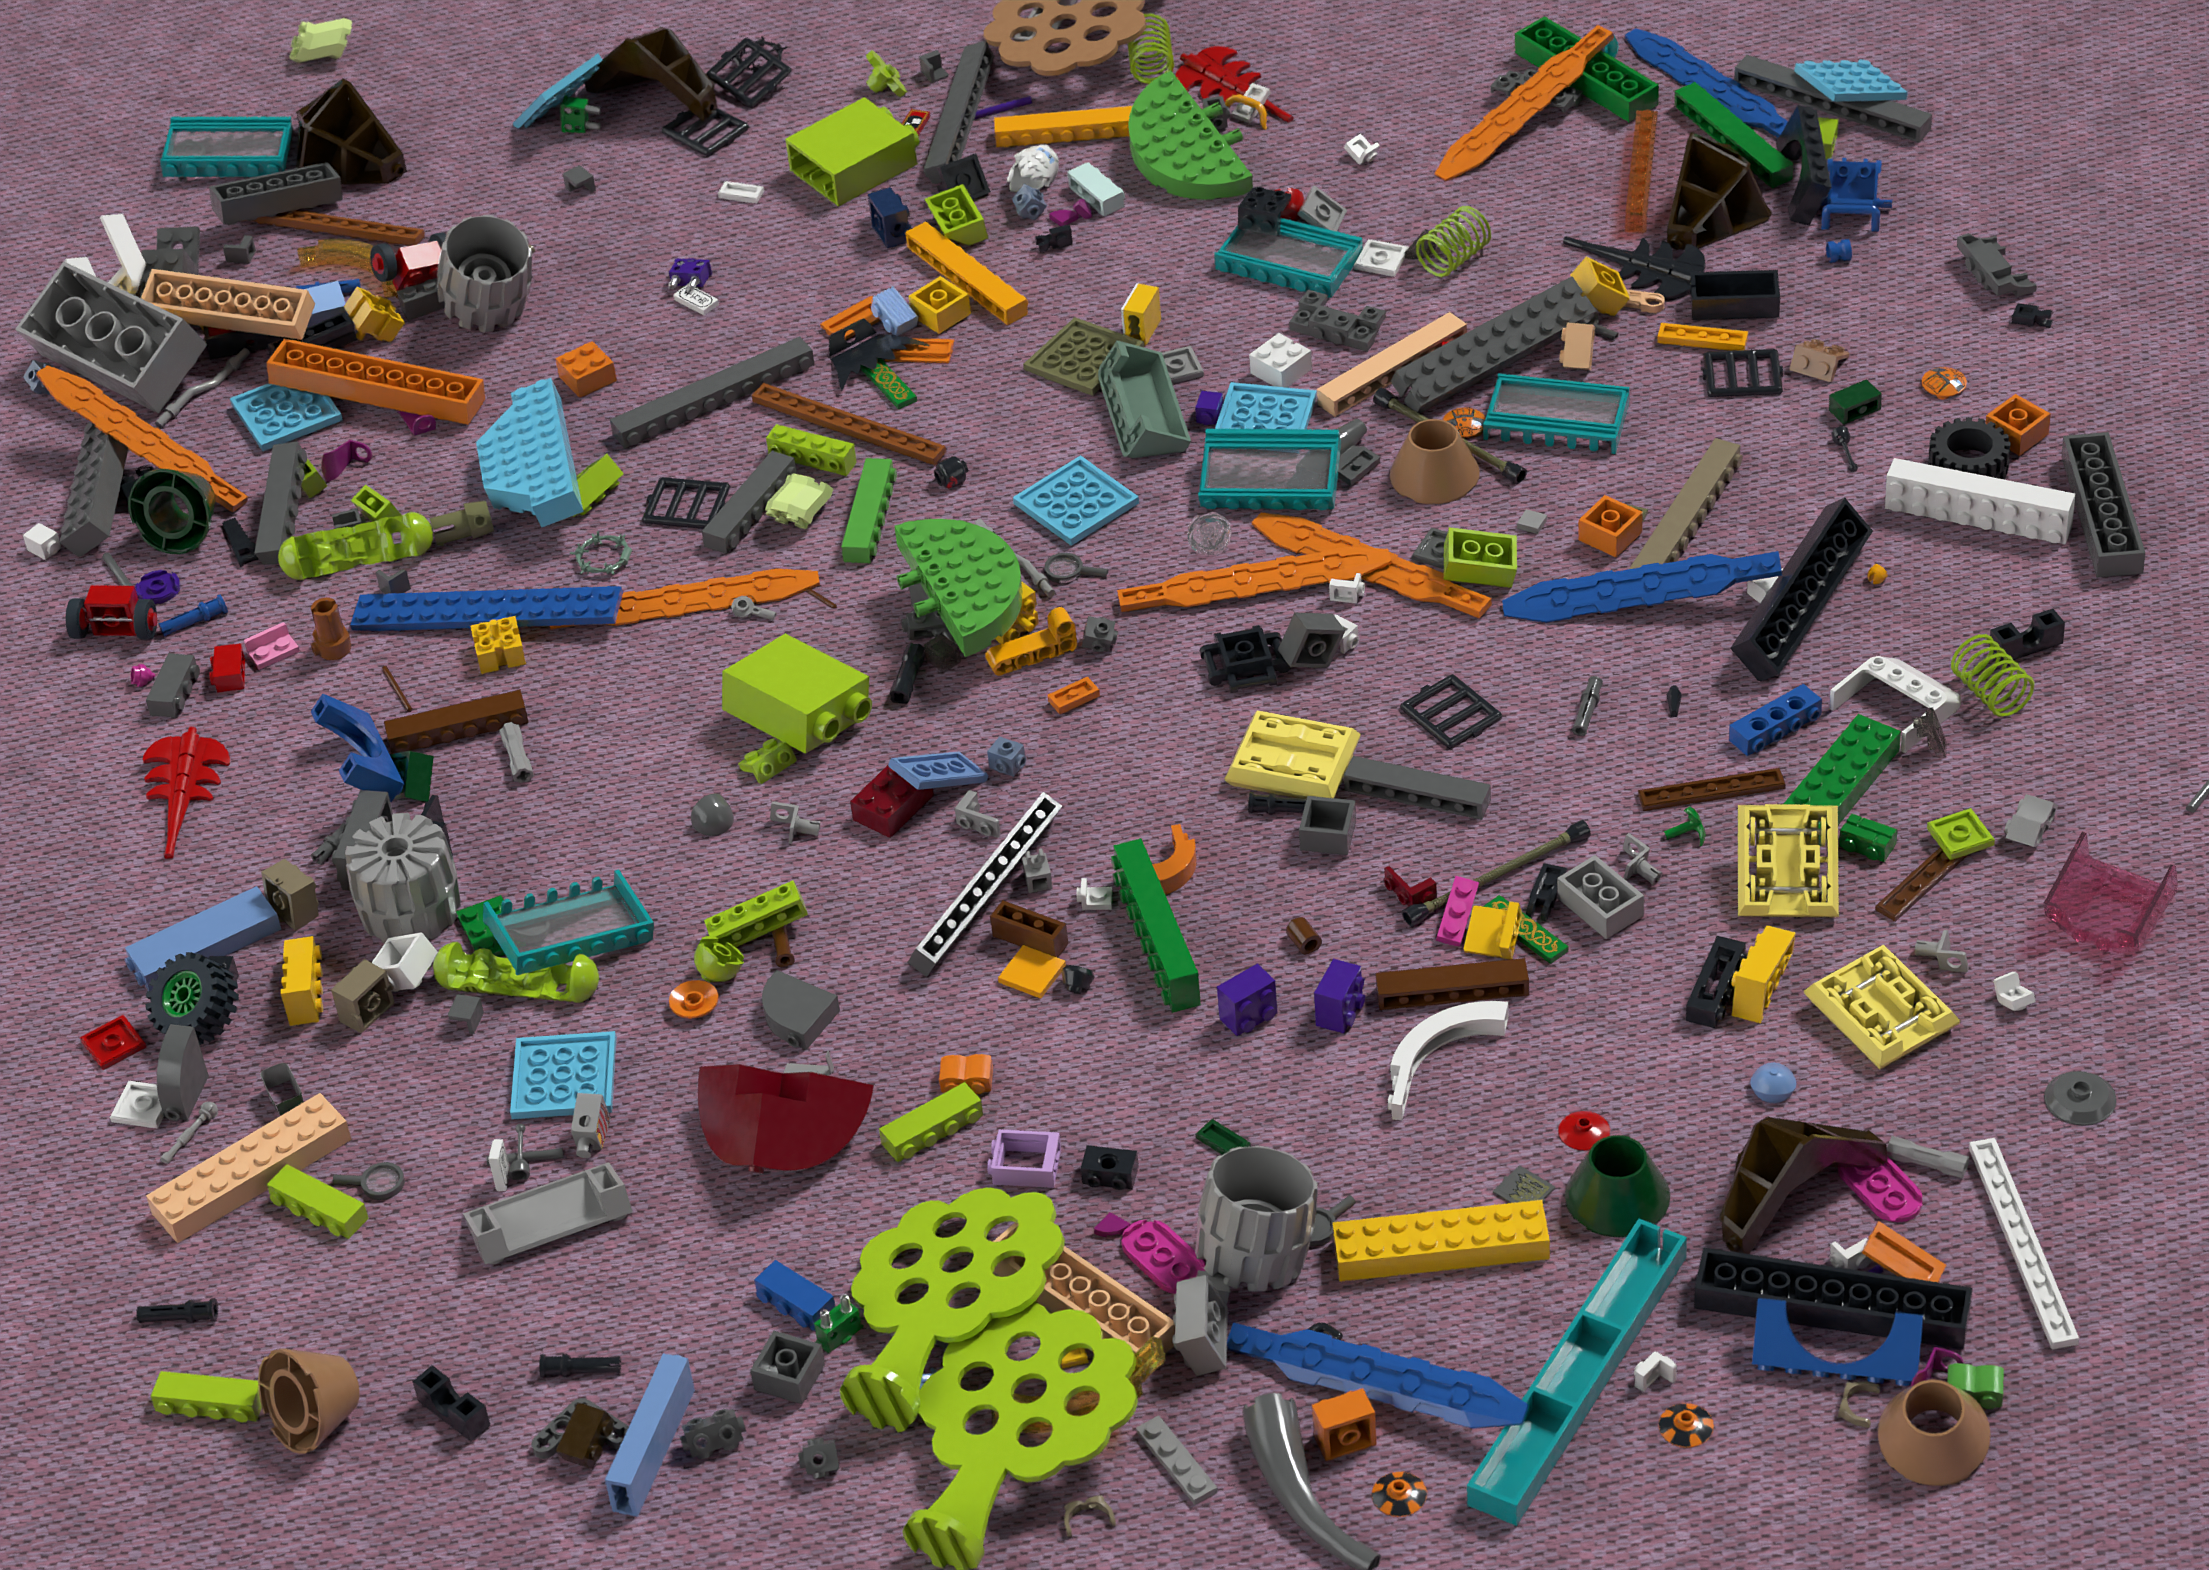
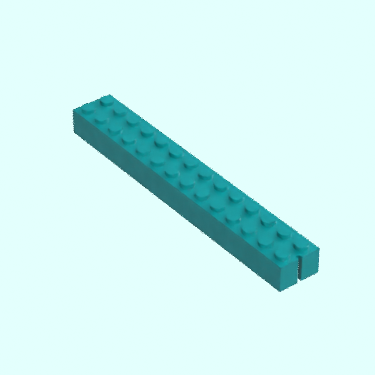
M1642 1219L1637 1220L1524 1395L1522 1401L1527 1403L1529 1407L1523 1424L1505 1426L1468 1482V1506L1515 1526L1519 1524L1687 1256V1237L1665 1229L1663 1231V1249H1660V1226Z

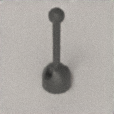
M518 1124L515 1128L518 1133L517 1160H514L509 1168V1176L513 1180L528 1179L530 1177L529 1164L522 1159L523 1133L526 1128L523 1124Z

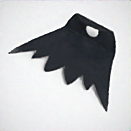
M864 318L830 335L829 357L877 332ZM848 330H853L856 338L853 342L849 343L845 340V333ZM878 334L830 360L836 368L839 386L842 391L850 372L853 371L858 374L860 365L875 370L877 357L889 360L895 359L891 349H907L902 344L930 345L909 337Z

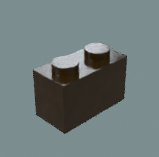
M577 1403L556 1452L566 1461L593 1469L595 1463L601 1458L602 1448L607 1437L613 1431L615 1420L605 1410Z

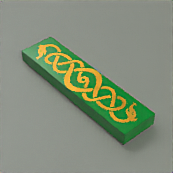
M877 357L875 370L860 365V369L898 410L917 402V396L881 358Z
M1498 895L1483 907L1508 910L1509 901ZM1522 912L1517 940L1549 964H1552L1569 952L1568 945Z

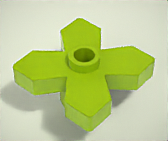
M871 50L866 57L874 69L866 81L867 85L875 93L882 92L889 86L899 97L904 96L907 91L898 80L900 78L898 70L890 64L886 65L881 57Z

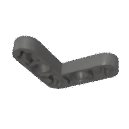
M585 1398L574 1400L533 1438L531 1444L534 1455L540 1459H547L557 1453L556 1449L563 1433H559L556 1430L560 1426L568 1425L577 1403L601 1410L604 1409ZM608 1413L615 1420L613 1423L614 1432L607 1437L605 1443L619 1450L624 1438L618 1437L616 1439L614 1433L619 1436L626 1435L629 1426ZM549 1443V1447L543 1446L540 1448L539 1446L541 1444L547 1445Z

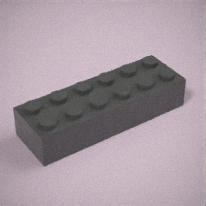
M328 162L209 186L212 210L221 222L227 225H234L238 221L243 220L253 221L263 216L273 217L277 213L282 212L292 213L301 208L311 209L320 204H334L336 201L343 200L340 177Z

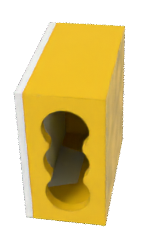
M1136 283L1121 308L1122 327L1124 335L1143 341L1144 346L1147 345L1161 321L1159 287Z

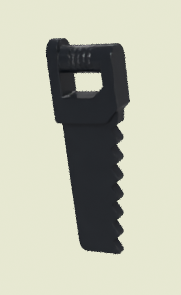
M236 517L223 521V527L239 566L242 567L244 564L259 560L255 554L256 544L248 538Z

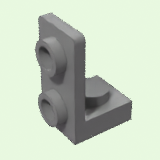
M968 790L955 807L957 824L964 829L970 828L981 832L985 836L991 835L999 838L1001 835L999 820L979 813L980 804L978 803L977 792Z

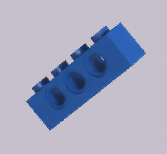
M1802 684L1730 724L1729 741L1746 756L1754 752L1758 753L1770 743L1780 741L1786 734L1798 731L1802 725L1810 721H1816L1822 713V698L1805 684Z

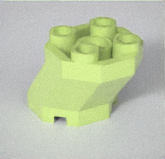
M346 18L319 24L301 21L298 28V37L294 36L291 43L293 49L290 53V59L302 63L326 57L340 58L347 45L346 37L350 35L352 21Z
M789 474L785 484L767 502L765 511H767L766 515L776 518V522L787 525L789 521L795 522V526L807 529L808 525L812 522L813 516L830 499L833 488L824 482H820L819 485L814 482L815 479L808 476Z

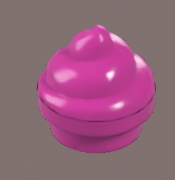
M138 664L131 668V684H137L138 687L147 685L155 677V674L144 664Z

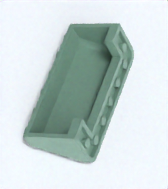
M1116 341L1100 365L1098 379L1123 456L1141 458L1184 452L1189 447L1191 439L1162 352Z

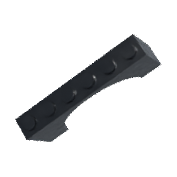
M1797 105L1779 136L1776 147L1785 158L1790 160H1798L1802 155L1800 177L1787 208L1790 221L1810 225L1832 187L1817 110L1809 106Z

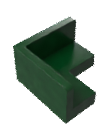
M413 751L390 754L404 783L401 793L396 795L394 800L412 799L428 802L434 756Z

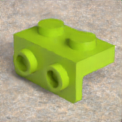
M773 738L762 744L763 747L759 750L747 753L744 756L745 759L739 762L738 765L744 772L754 773L758 783L763 784L795 763L797 759L787 742Z

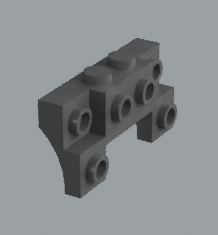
M1527 69L1524 74L1509 70L1505 76L1499 75L1490 86L1491 93L1498 90L1505 92L1506 97H1510L1511 93L1518 86L1527 82L1537 71ZM1565 87L1551 100V103L1546 108H1562V113H1565L1570 107H1577L1581 103L1583 91L1573 87Z
M1968 233L1957 237V248L1966 258L1965 265L1967 270L1973 273L1977 282L1981 283L1986 290L1992 289L1997 296L2013 292L2016 297L2036 292L2037 285L2029 281L2027 273L2011 274L2012 266L2002 256L2005 255L2006 248L1998 244L1996 236L1978 238Z
M1307 290L1298 302V311L1289 321L1290 330L1312 336L1316 339H1323L1368 352L1375 342L1381 324L1386 318V311L1366 306L1358 316L1325 307V304L1328 302L1326 294Z

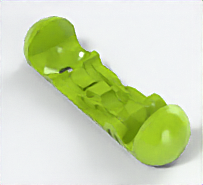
M408 512L401 516L380 518L377 521L362 523L354 527H343L307 533L302 536H291L282 543L278 553V561L281 569L288 577L295 580H304L310 577L352 569L358 564L371 565L383 561L391 562L404 557L421 556L431 547L433 529L423 515L416 512ZM400 532L402 540L398 544H394L392 534Z
M451 942L439 949L433 961V972L437 982L442 987L452 991L463 990L464 992L471 991L472 993L479 992L483 994L582 1003L595 993L599 983V973L596 964L583 954H578L575 957L572 966L564 963L516 975L515 969L508 958L497 957L493 955L491 950L485 948L475 950L473 954H466L460 943ZM558 984H567L564 992L556 991Z

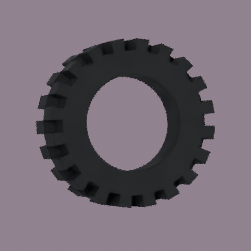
M1966 417V421H1961L1960 418H1956L1952 424L1946 421L1943 423V428L1938 426L1935 429V433L1932 432L1928 465L2005 480L2009 468V437L2007 434H2004V430L2001 427L1995 429V423L1990 421L1988 424H1985V419L1979 418L1978 421H1972V417ZM1958 450H1976L1985 455L1976 458H1966L1958 456L1953 452Z

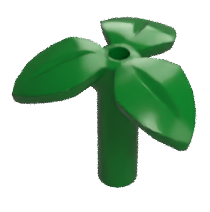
M1688 807L1684 811L1689 815L1688 819L1690 821L1665 830V836L1669 840L1691 830H1696L1700 838L1699 846H1703L1706 835L1705 828L1697 811L1692 807Z

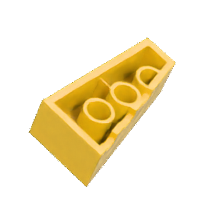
M1767 925L1762 934L1758 933L1755 945L1749 948L1747 959H1742L1739 972L1735 971L1732 978V986H1735L1732 1016L1757 1023L1762 1022L1764 1008L1768 1009L1773 990L1776 991L1780 977L1783 975L1793 954L1795 932Z
M313 936L284 940V964L282 966L284 977H282L281 981L283 986L281 997L289 1025L319 1022V1013L323 1012L322 999L319 998V995H323L321 980H318L319 977H322L321 963H318V960H322L320 945L316 946Z

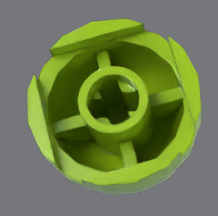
M705 936L702 937L694 953V963L701 977L710 983L731 980L737 975L744 963L742 962L744 959L743 954L728 942L722 945L717 943L719 938Z

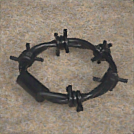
M763 36L758 41H754L761 47L769 45L774 48L770 51L775 50L778 53L777 58L779 60H782L783 50L787 49V47L782 48L780 43L776 44L765 41ZM746 48L733 59L737 66L743 62L741 56L743 53L747 54L745 52ZM753 63V67H748L746 70L753 71L752 74H754L762 66L760 64L754 65Z

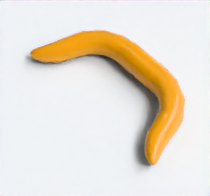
M1233 95L1225 101L1226 107L1229 108L1237 102L1255 108L1259 113L1262 129H1267V112L1259 101L1244 95Z

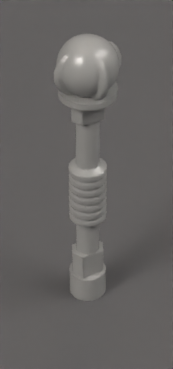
M204 1102L201 1105L198 1119L190 1128H186L177 1138L175 1145L161 1156L160 1160L169 1164L173 1159V1155L194 1136L195 1130L204 1120L210 1121L218 1115V1107L215 1103Z

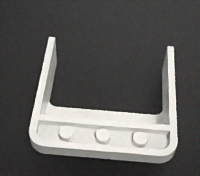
M103 215L100 219L122 266L108 283L135 295L146 266L145 260L140 253L124 215ZM87 257L65 260L66 263L96 277Z
M1881 656L1868 659L1830 691V710L1834 711L1876 677L1928 707L1929 710L1902 731L1901 751L1903 753L1907 752L1956 712L1961 705V697L1955 691L1899 659Z

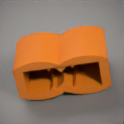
M974 1054L967 1057L961 1055L941 1057L939 1084L942 1093L964 1082L975 1094L991 1091L993 1077L991 1056Z

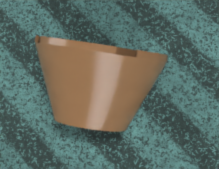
M1428 419L1415 424L1410 429L1390 468V481L1393 488L1403 497L1407 496L1414 499V502L1423 504H1443L1458 500L1467 495V492L1475 487L1479 480L1478 463L1453 424L1440 419Z
M284 1348L270 1351V1355L263 1358L258 1375L259 1397L264 1414L269 1413L275 1426L271 1430L286 1448L299 1454L313 1451L356 1409L359 1403L360 1391L355 1372L347 1360L339 1355Z
M1926 1380L1903 1390L1887 1404L1879 1421L1878 1440L1886 1462L1891 1468L1893 1467L1905 1476V1478L1924 1485L1943 1486L1958 1483L1968 1478L1971 1472L1980 1463H1983L1990 1446V1426L1984 1410L1971 1395L1944 1381ZM1938 1410L1951 1415L1957 1421V1424L1946 1432L1931 1434L1917 1429L1910 1421L1922 1412Z

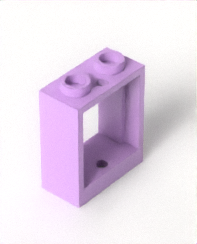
M998 1129L997 1140H992L991 1153L993 1159L988 1160L987 1167L988 1175H992L993 1185L1054 1188L1061 1153L1060 1134L1055 1132ZM1006 1151L1045 1153L1043 1168L1003 1166Z

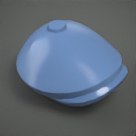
M1775 1062L1760 1066L1754 1072L1750 1081L1754 1093L1761 1100L1769 1103L1785 1101L1792 1095L1797 1085L1793 1073L1786 1066Z

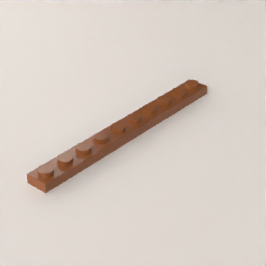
M298 210L292 213H277L273 217H258L256 220H253V222L258 224L267 223L277 227H293L296 230L306 229L313 232L331 233L332 235H346L351 238H365L370 241H385L389 244H405L406 246L418 245L425 237L424 229Z
M765 383L751 395L752 402L932 465H935L946 453V446Z

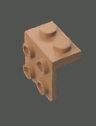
M1812 339L1811 341H1804V343L1796 344L1789 370L1832 382L1838 360L1849 358L1850 353L1844 351L1845 348L1842 346H1825L1824 341Z

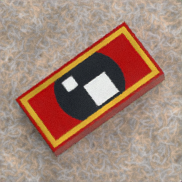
M911 109L902 125H911L919 136L931 117L930 112Z

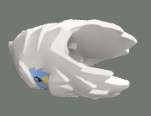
M1047 145L1032 146L1022 150L1014 156L1016 162L1009 172L1007 183L1010 182V190L1012 192H1018L1024 184L1037 190L1043 186L1049 187L1058 173L1059 163L1057 154Z

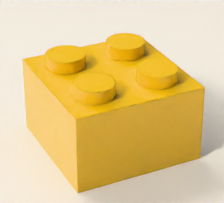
M1587 256L1570 274L1582 289L1583 293L1581 296L1586 295L1594 308L1602 314L1607 313L1615 316L1630 299L1619 272Z
M941 276L908 296L909 305L918 315V321L938 334L971 314L969 294Z

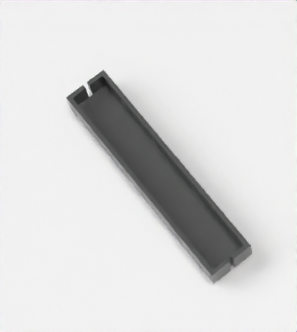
M1573 276L1398 369L1390 382L1401 397L1405 396L1409 387L1412 388L1404 402L1408 408L1420 414L1562 337V329L1566 328L1567 323H1589L1596 313V309L1586 295L1581 296L1583 291Z

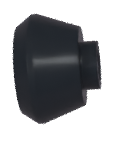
M1066 965L1061 970L1063 985L1067 986V991L1081 994L1082 990H1087L1095 978L1092 970L1079 966Z

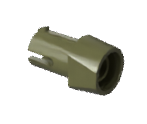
M486 500L463 503L464 509L430 518L432 529L454 525L451 528L433 532L436 544L444 546L443 543L470 536L474 540L494 532Z

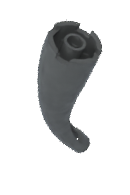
M1270 1393L1255 1397V1404L1250 1407L1245 1405L1242 1414L1245 1431L1254 1457L1274 1495L1292 1519L1314 1541L1333 1556L1356 1570H1372L1377 1568L1381 1555L1361 1541L1357 1542L1342 1531L1326 1515L1313 1496L1295 1400L1293 1398H1290L1289 1401L1282 1399V1394Z

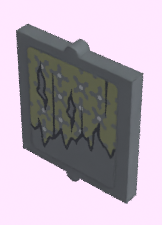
M1519 1165L1509 1176H1504V1181L1493 1190V1193L1509 1203L1542 1200L1545 1203V1199L1556 1187Z

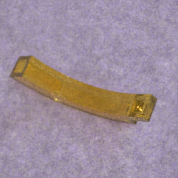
M347 239L318 240V245L298 248L301 268L340 264L358 267L374 275L370 262V252L373 247L371 244ZM392 280L380 282L385 298L398 296Z

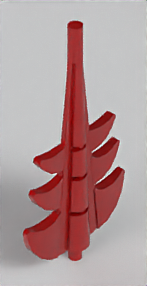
M1213 46L1201 50L1196 55L1193 53L1189 55L1181 54L1180 60L1184 62V65L1177 70L1176 77L1187 92L1194 86L1202 83L1200 88L1202 99L1209 98L1211 95L1221 91L1219 96H1222L1225 102L1233 95H1244L1250 87L1249 85L1261 78V73L1248 72L1237 77L1242 71L1250 68V63L1233 61L1222 66L1228 59L1236 56L1237 51L1229 47ZM1266 100L1263 104L1267 112L1276 115L1288 123L1293 121L1294 117L1278 108L1269 100Z
M189 727L188 731L182 734V737L169 736L155 741L146 750L142 758L143 763H168L155 767L144 777L145 783H169L158 785L146 793L148 800L168 799L165 859H172L174 856L176 840L190 800H213L210 791L197 784H221L218 774L213 769L203 765H230L229 752L225 746L216 739L199 737L195 727Z

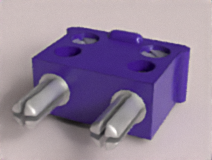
M695 258L675 259V263L669 271L670 283L668 288L674 290L676 286H686L688 284V289L693 291L695 287H703L709 276L712 275L710 261Z

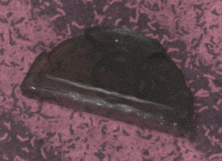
M1425 229L1405 251V258L1418 259L1416 243L1423 235L1428 234L1429 230ZM1425 240L1424 248L1427 255L1430 256L1432 252L1428 246V241ZM1431 241V244H1432V246H1433V249L1435 250V249H1436V243H1434V242ZM1420 244V246H1419V252H1420L1421 258H1425V256H1424V254H1423V252H1422V250H1421V244Z

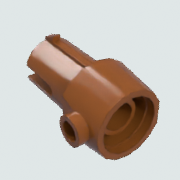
M320 598L311 605L316 629L312 633L314 642L310 643V646L315 656L320 655L326 660H338L345 657L351 650L350 635L342 623L336 601L332 598Z

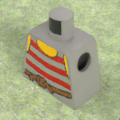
M577 1094L571 1133L577 1147L576 1155L581 1158L591 1157L592 1149L602 1150L611 1118L602 1094Z

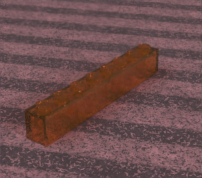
M1643 110L1636 113L1625 212V232L1647 233L1657 139L1658 111Z

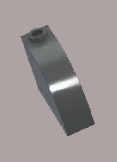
M778 970L771 975L763 989L762 1003L768 1027L777 1037L786 1041L794 1048L800 1047L807 1050L840 1012L837 995Z
M170 1024L162 1042L158 1059L157 1093L164 1117L173 1121L178 1119L188 1120L209 1075L194 1027Z

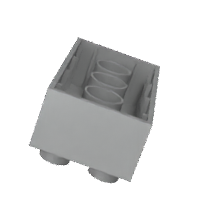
M66 262L62 263L15 329L40 355L157 413L171 399L173 392L187 372L195 365L197 358L207 345L183 318Z

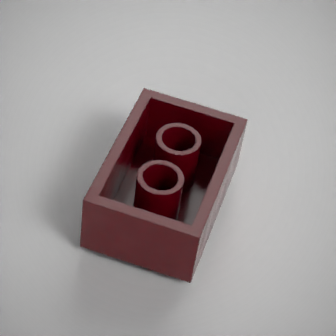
M887 765L850 801L852 818L854 821L891 838L934 796L933 788L916 789Z

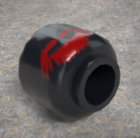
M956 456L939 461L934 470V477L937 483L948 489L962 484L966 480L967 464L964 460L960 461Z

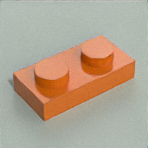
M1087 676L1048 694L1047 697L1048 702L1060 715L1100 697V690Z

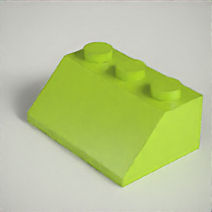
M963 184L924 199L945 237L966 245H972L988 239L984 219Z
M608 454L587 466L576 476L583 512L580 513L581 516L592 508L590 504L593 501L597 503L606 496L604 493L606 489L611 491L620 483L618 479L624 474Z

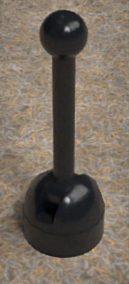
M1844 426L1837 427L1831 432V437L1836 445L1843 446L1850 464L1849 470L1855 472L1858 466L1853 462L1847 443L1850 441L1849 430Z

